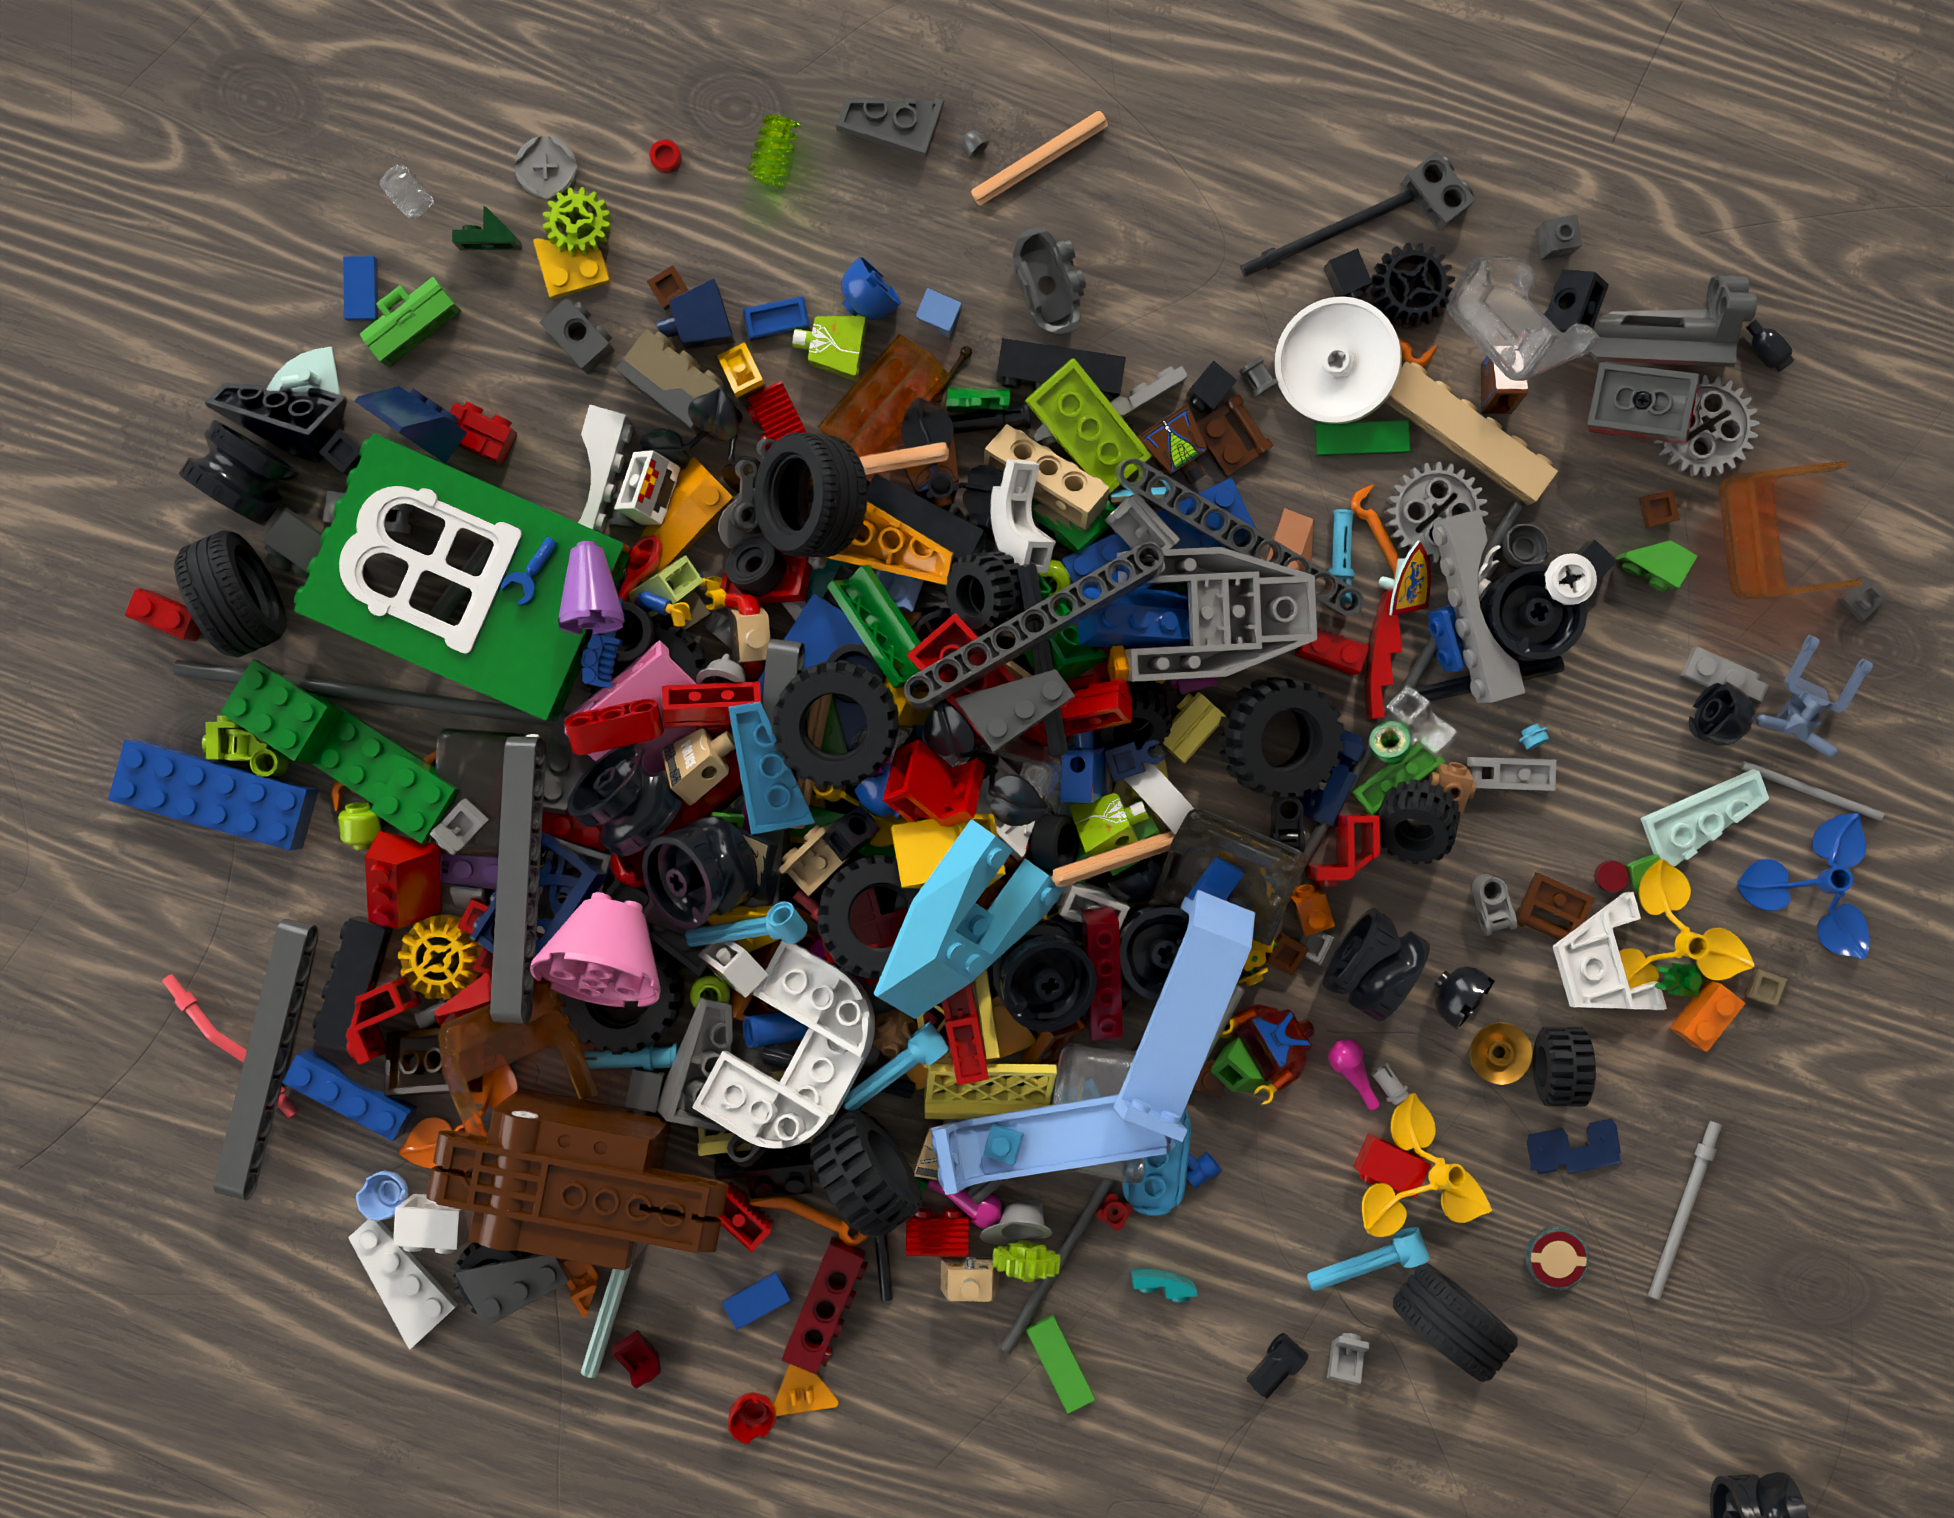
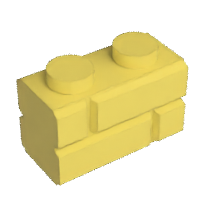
M1200 692L1195 693L1194 696L1188 693L1178 703L1176 707L1180 711L1171 719V733L1168 737H1164L1165 741L1161 744L1181 763H1186L1216 730L1221 716L1226 717Z

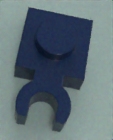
M1152 739L1146 742L1142 749H1138L1137 743L1134 741L1105 751L1104 753L1114 782L1145 772L1143 762L1157 764L1165 759L1164 755L1153 757L1149 752L1150 747L1158 744L1159 740Z

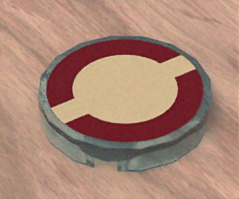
M1560 1226L1545 1227L1540 1230V1233L1530 1239L1525 1251L1526 1267L1530 1274L1541 1285L1554 1290L1569 1289L1578 1284L1585 1276L1589 1265V1253L1583 1240L1570 1229Z

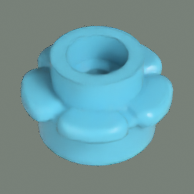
M1538 724L1532 725L1521 731L1523 737L1519 739V742L1524 744L1526 750L1534 749L1550 740L1546 733L1548 728H1540Z

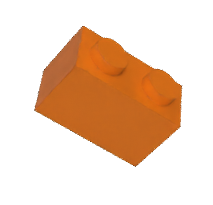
M1706 980L1699 989L1698 997L1691 999L1669 1028L1692 1047L1708 1052L1746 1003L1722 984Z

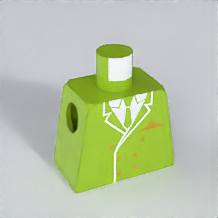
M817 316L814 319L812 331L794 330L792 347L809 350L808 362L811 366L852 381H858L867 328L866 317Z
M1116 793L1102 796L1092 803H1078L1069 806L1088 857L1137 842L1138 838L1133 825L1149 819L1142 801L1125 808L1119 795Z

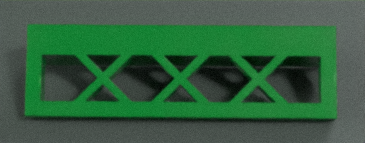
M861 565L849 579L832 580L827 588L892 687H904L906 681L911 676L920 672L906 655L921 642L870 565ZM843 590H846L851 598H849ZM895 668H896L897 670H899V672L901 673V675H902L903 677H900V676H899V674L897 673V671L895 670Z

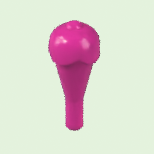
M1352 1039L1338 1040L1329 1050L1328 1060L1336 1073H1341L1359 1091L1369 1110L1377 1109L1380 1103L1369 1084L1363 1060L1365 1053L1362 1047Z
M930 1179L927 1184L928 1187L945 1195V1191L942 1190L939 1181ZM967 1189L945 1195L971 1218L970 1222L980 1228L984 1229L993 1226L995 1222H999L1002 1218V1203L992 1193L980 1204H976L969 1197Z

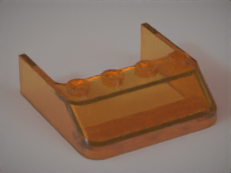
M1847 461L1740 473L1729 476L1721 482L1719 498L1730 587L1736 597L1742 600L1764 599L1846 589L1862 585L1861 579L1793 588L1786 585L1773 484L1777 479L1833 472L1847 467Z
M540 983L534 985L532 1016L527 1024L493 1022L490 1014L491 1004L450 1020L441 1026L438 1032V1043L442 1073L466 1133L488 1137L466 1082L550 1045L556 1046L560 1050L579 1099L599 1095L575 1034L567 1026L570 1023L567 1015L562 1016L560 1007L563 1004L557 991L550 989V984Z

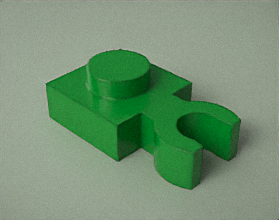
M1672 963V967L1659 966L1657 968V971L1664 973L1663 982L1655 984L1657 989L1668 991V994L1698 997L1702 979L1697 965Z

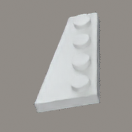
M368 1219L348 1237L409 1350L458 1305L410 1252L404 1251L401 1246H393L394 1234L382 1221Z

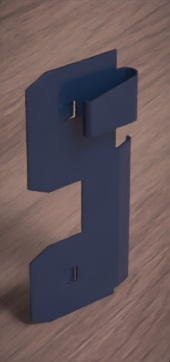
M1344 730V734H1340V741L1345 742L1344 750H1339L1337 759H1340V763L1337 768L1332 767L1330 770L1332 771V777L1328 780L1324 790L1318 789L1312 794L1304 792L1303 798H1299L1303 804L1304 816L1321 824L1325 822L1331 826L1334 825L1357 777L1356 774L1348 770L1352 762H1359L1365 749L1361 745L1364 738L1347 730Z
M1612 1119L1589 1123L1587 1130L1589 1145L1570 1148L1568 1135L1563 1128L1529 1134L1527 1149L1531 1170L1537 1169L1538 1174L1555 1172L1557 1165L1565 1164L1567 1172L1570 1174L1622 1164L1619 1157L1621 1151L1616 1124Z

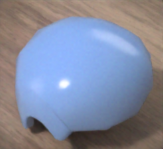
M386 1170L375 1173L366 1178L364 1186L356 1194L358 1210L366 1219L374 1221L390 1219L395 1216V1208L408 1198V1186L398 1173Z

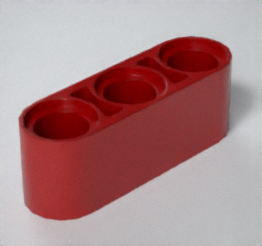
M641 699L577 713L568 717L564 722L572 751L576 755H586L657 739L664 733L658 703L654 699Z

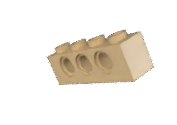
M1006 424L985 448L984 465L996 467L1003 473L1007 459H1024L1039 464L1032 497L1084 530L1089 527L1107 505L1110 487L1105 485L1101 479L1090 476L1079 469L1075 463L1064 460L1049 447L1040 445L1030 439L1021 430H1016Z

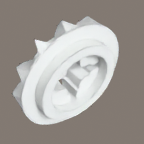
M1564 554L1550 562L1544 574L1545 588L1551 594L1552 599L1563 603V605L1579 604L1587 600L1596 587L1597 576L1593 565L1588 559L1578 554ZM1565 571H1568L1570 575L1577 576L1581 574L1582 576L1573 582L1572 589L1569 584H1559V581L1566 577Z

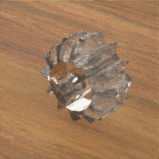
M399 163L391 167L380 179V187L384 190V193L410 219L415 220L417 217L422 216L433 204V198L416 175L403 164Z

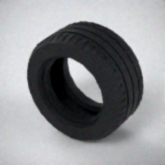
M793 432L783 436L769 448L759 466L754 492L756 516L763 535L776 550L790 556H835L852 543L864 521L867 510L868 489L864 467L860 458L846 441L837 436ZM812 476L814 499L809 515L807 492Z
M222 530L180 549L174 561V571L179 591L194 622L213 647L226 656L240 658L281 639L286 630V615L281 597L261 558L242 536L235 532Z
M1429 1263L1419 1265L1415 1269L1414 1274H1411L1407 1279V1283H1404L1400 1291L1393 1297V1308L1406 1323L1450 1361L1478 1381L1485 1382L1491 1380L1495 1376L1496 1371H1499L1504 1365L1503 1362L1509 1359L1510 1353H1513L1518 1346V1337L1511 1329L1473 1296Z

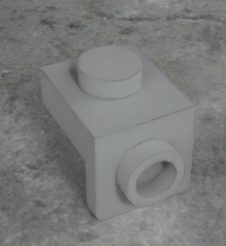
M464 798L442 823L432 830L430 835L441 848L455 855L469 843L489 819Z
M1343 1333L1342 1336L1332 1340L1327 1378L1353 1385L1361 1384L1364 1352L1369 1350L1370 1343L1361 1341V1336L1351 1333Z

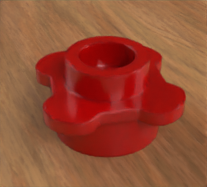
M1110 1193L1106 1196L1104 1206L1097 1210L1096 1215L1098 1220L1105 1221L1108 1225L1112 1226L1113 1230H1121L1128 1216L1133 1213V1207L1130 1203H1124L1119 1200L1117 1194ZM1116 1209L1118 1213L1114 1215L1112 1210Z

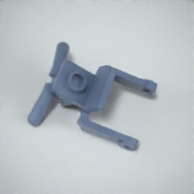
M1808 635L1802 644L1801 652L1784 680L1785 688L1793 692V694L1777 714V718L1759 715L1756 718V724L1759 727L1780 731L1787 735L1794 733L1797 735L1796 738L1807 743L1825 756L1833 758L1838 753L1837 748L1813 733L1812 730L1814 727L1818 728L1821 724L1819 715L1824 710L1828 711L1831 709L1840 713L1847 709L1863 679L1870 673L1873 663L1862 658L1856 665L1838 700L1831 702L1829 701L1826 689L1800 678L1820 642L1816 637Z

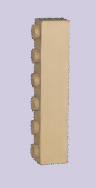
M1407 361L1403 363L1397 384L1385 403L1526 505L1536 502L1558 472L1552 467L1553 463L1542 454L1535 455L1526 448L1528 445L1521 438L1514 435L1509 436L1501 430L1502 425L1490 417L1484 418L1476 412L1477 407L1466 399L1460 400L1451 394L1452 389L1441 381H1433L1426 375L1427 371L1419 364L1414 362L1410 364Z

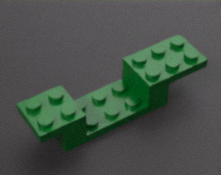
M252 659L220 711L221 714L293 761L312 764L374 804L370 811L421 844L428 843L431 838L430 833L439 825L459 792L458 788L447 782L449 776L332 700L325 696L305 691L259 660Z

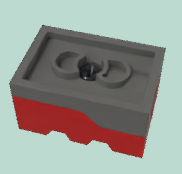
M1600 362L1587 423L1590 432L1624 435L1638 439H1654L1687 445L1700 383L1699 374Z

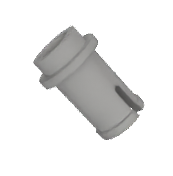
M1388 1063L1383 1064L1372 1072V1077L1376 1079L1386 1093V1100L1388 1102L1391 1101L1393 1105H1396L1409 1096L1406 1091L1408 1087L1400 1083Z

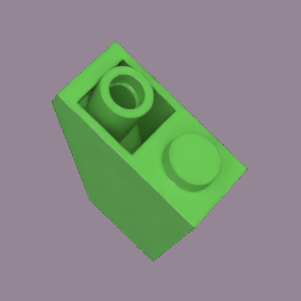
M1670 540L1619 554L1616 560L1623 565L1622 570L1628 574L1637 577L1641 575L1650 580L1648 584L1658 591L1666 592V590L1670 591L1680 588L1697 555Z
M1240 1035L1222 1049L1210 1070L1213 1075L1233 1092H1254L1259 1086H1268L1285 1074L1279 1068L1271 1078L1265 1080ZM1259 1090V1091H1258V1092H1261V1093H1267L1266 1090Z

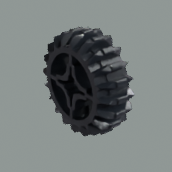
M1410 242L1403 246V251L1400 247L1395 246L1391 250L1392 255L1385 253L1381 257L1383 263H1377L1374 267L1378 274H1373L1371 280L1377 286L1370 289V294L1379 295V297L1373 304L1374 306L1383 305L1384 309L1381 312L1385 316L1388 312L1392 314L1390 318L1391 324H1394L1400 318L1402 328H1406L1410 321H1412L1414 328H1419L1422 320L1425 324L1429 325L1433 322V316L1440 318L1444 314L1442 308H1448L1451 304L1447 297L1452 296L1455 293V289L1448 285L1455 281V277L1446 276V273L1452 269V265L1442 266L1441 262L1444 260L1445 254L1435 258L1433 256L1435 247H1430L1427 252H1424L1423 243H1418L1415 250H1413ZM1404 263H1413L1418 265L1417 268L1411 272L1405 271L1403 269L1401 271H1398L1394 268ZM1427 271L1434 280L1435 290L1433 289L1434 286L1426 279ZM1418 275L1415 280L1417 285L1414 288L1416 289L1407 296L1410 290L1408 287L1410 285L1409 282ZM1389 280L1392 282L1391 285L1397 288L1399 292L1398 301L1391 292ZM1412 299L1422 302L1427 300L1431 303L1422 308L1407 307Z

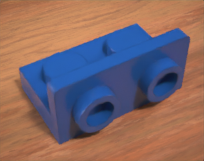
M1448 604L1427 612L1429 618L1428 628L1435 639L1438 649L1437 659L1443 670L1455 672L1464 670V648L1461 637L1456 632L1455 622L1457 619L1453 606Z

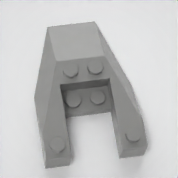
M1222 547L1163 549L1164 562L1160 574L1145 584L1187 582L1190 646L1124 649L1130 669L1127 681L1227 677L1317 640L1315 575ZM1128 551L1117 553V558ZM1145 555L1140 558V562L1144 566L1151 567L1157 564V560L1151 555ZM1118 571V583L1126 582L1129 576L1125 572Z

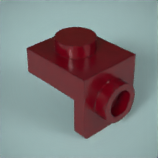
M638 1330L612 1346V1355L630 1373L631 1385L635 1389L651 1382L661 1373L658 1352Z

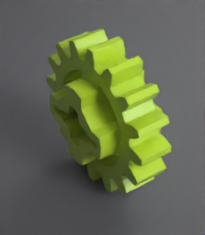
M583 187L580 188L578 194H574L572 188H568V195L565 197L560 192L556 193L559 201L556 203L548 201L547 204L551 212H543V217L546 221L543 224V228L546 234H549L547 237L552 245L556 244L561 253L568 248L572 257L575 256L577 250H581L584 257L587 256V249L590 247L596 252L599 251L597 243L599 241L607 243L608 241L604 232H612V227L609 223L612 220L610 211L607 210L608 207L604 199L599 200L597 193L594 191L587 196L586 190ZM588 207L597 213V217L593 213H589ZM558 227H561L562 231H566L567 237L559 232Z
M1019 1240L1017 1243H1008L1007 1246L998 1245V1248H994L992 1267L997 1268V1271H1006V1276L1021 1279L1023 1282H1034L1035 1279H1047V1276L1055 1277V1274H1059L1061 1258L1059 1254H1055L1054 1250L1047 1251L1045 1245L1032 1243L1030 1240Z

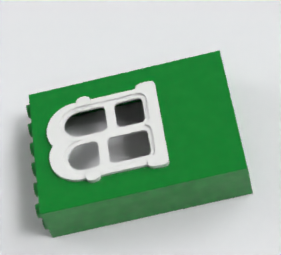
M372 432L370 439H365L360 448L359 455L361 459L357 468H353L348 475L346 481L348 489L344 498H339L333 510L335 518L332 525L327 527L321 536V550L318 556L313 557L308 565L307 574H309L305 586H301L295 595L294 603L296 606L294 612L540 719L557 722L581 669L582 653L585 649H589L587 644L592 636L591 629H582V634L567 633L559 629L558 617L570 551L572 548L577 547L579 542H596L597 546L604 549L616 588L630 558V551L632 549L623 542ZM409 504L445 520V528L433 554L424 555L395 542L388 536L384 522L390 509L396 505ZM462 528L489 538L494 544L483 572L477 577L458 570L446 562L454 539ZM548 536L557 542L558 545L538 574L532 576L536 584L535 597L526 605H516L525 596L523 585L513 582L503 591L501 590L502 582L507 575L513 572L525 573L526 566ZM375 554H392L407 561L409 565L400 589L394 598H389L373 591L364 581V564ZM422 572H433L472 591L471 599L458 625L453 626L410 606V598Z

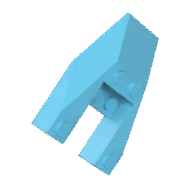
M971 819L913 899L873 994L912 1018H918L973 982L1050 911L1066 887H1057L1055 882H1052L1051 876L1027 859H1024L989 909L986 910L978 905L976 901L1014 849Z

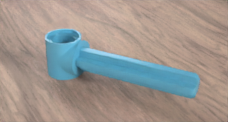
M784 901L775 904L769 910L766 917L694 928L686 931L685 936L690 947L769 935L772 939H782L787 944H794L805 936L807 924L793 905Z
M928 1022L908 1039V1048L851 1089L842 1103L843 1107L848 1111L858 1109L918 1063L931 1065L950 1049L949 1044L933 1024Z
M1410 1227L1400 1230L1392 1236V1244L1308 1273L1307 1279L1311 1289L1317 1291L1400 1262L1404 1268H1413L1428 1262L1430 1257L1420 1229L1418 1227Z

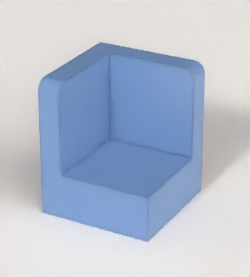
M927 288L916 313V318L937 327L939 334L950 338L962 311V303Z

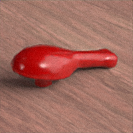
M656 535L642 538L630 551V558L626 564V579L617 592L618 597L622 598L624 602H627L629 598L628 593L635 589L641 580L650 575L661 561L663 547Z

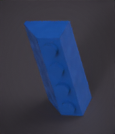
M1087 588L1083 595L1089 600H1094L1101 593L1096 588ZM1137 588L1077 623L1079 645L1105 648L1123 646L1124 649L1190 646L1188 593Z

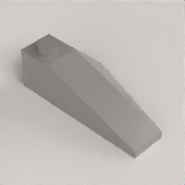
M700 998L666 1078L657 1111L666 1121L726 1132V1128L692 1107L722 1051L731 1053V1044L733 1042L732 1005Z

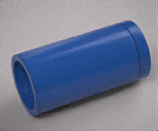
M782 1011L746 1016L743 1022L744 1038L749 1048L801 1041L809 1028Z

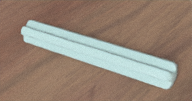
M631 1266L625 1271L612 1269L581 1369L583 1376L595 1378L599 1373Z

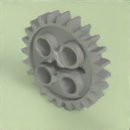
M1704 375L1699 381L1689 433L1724 411H1728L1730 415L1687 441V445L1660 440L1654 441V445H1664L1665 448L1659 455L1670 454L1671 458L1667 465L1670 466L1677 461L1680 463L1678 467L1679 473L1689 467L1690 477H1694L1701 470L1703 477L1707 478L1710 476L1712 469L1719 476L1724 472L1723 465L1730 471L1736 467L1734 460L1741 463L1746 459L1742 451L1750 452L1753 450L1754 447L1747 441L1758 438V434L1750 430L1758 426L1760 422L1750 420V416L1755 414L1757 409H1747L1746 405L1750 403L1752 398L1749 397L1743 400L1740 398L1744 390L1742 387L1733 392L1731 390L1732 380L1721 386V378L1717 376L1709 384L1707 375ZM1705 399H1712L1716 403V412H1710L1705 408ZM1722 425H1729L1733 429V438H1726L1722 434ZM1695 441L1705 444L1707 448L1705 455H1699L1695 452L1693 448Z
M1441 462L1435 463L1432 471L1429 464L1425 463L1421 466V473L1414 467L1410 470L1411 478L1406 475L1401 476L1399 480L1403 487L1394 485L1391 489L1397 496H1390L1386 499L1388 503L1393 505V508L1384 511V514L1393 516V520L1385 525L1386 527H1395L1396 531L1392 533L1390 538L1400 537L1401 542L1397 548L1401 549L1408 546L1409 553L1415 543L1420 541L1427 552V556L1430 555L1431 564L1438 563L1440 557L1438 545L1429 537V531L1433 527L1432 521L1451 517L1454 506L1460 507L1466 513L1480 509L1479 506L1487 502V499H1477L1476 495L1483 489L1482 487L1472 489L1471 485L1475 480L1474 477L1466 481L1463 479L1465 469L1454 474V465L1449 464L1443 471ZM1432 484L1441 486L1443 490L1441 499L1432 496L1430 491ZM1453 493L1456 494V499L1438 514V518L1430 521L1420 533L1416 532V528L1433 514V509L1442 505ZM1409 505H1415L1419 508L1421 514L1419 520L1410 518L1408 515ZM1480 510L1482 517L1488 515V512Z

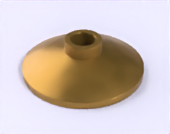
M1496 1022L1483 1027L1477 1032L1471 1042L1469 1054L1471 1064L1481 1078L1493 1084L1506 1085L1519 1080L1525 1075L1531 1065L1533 1053L1529 1038L1520 1028L1509 1023ZM1501 1046L1503 1050L1502 1055L1495 1057L1493 1050Z

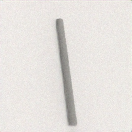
M1743 761L1740 766L1741 770L1747 772L1752 769L1758 770L1763 778L1875 820L1881 821L1884 817V813L1747 761Z

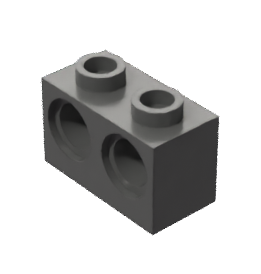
M1436 151L1409 172L1401 184L1406 190H1411L1414 201L1436 229L1440 231L1473 204L1475 198L1468 183L1460 181L1453 172L1454 167L1450 160L1445 156H1441ZM1424 172L1433 173L1437 178V183L1427 181ZM1444 196L1452 197L1456 202V207L1447 206L1444 202Z

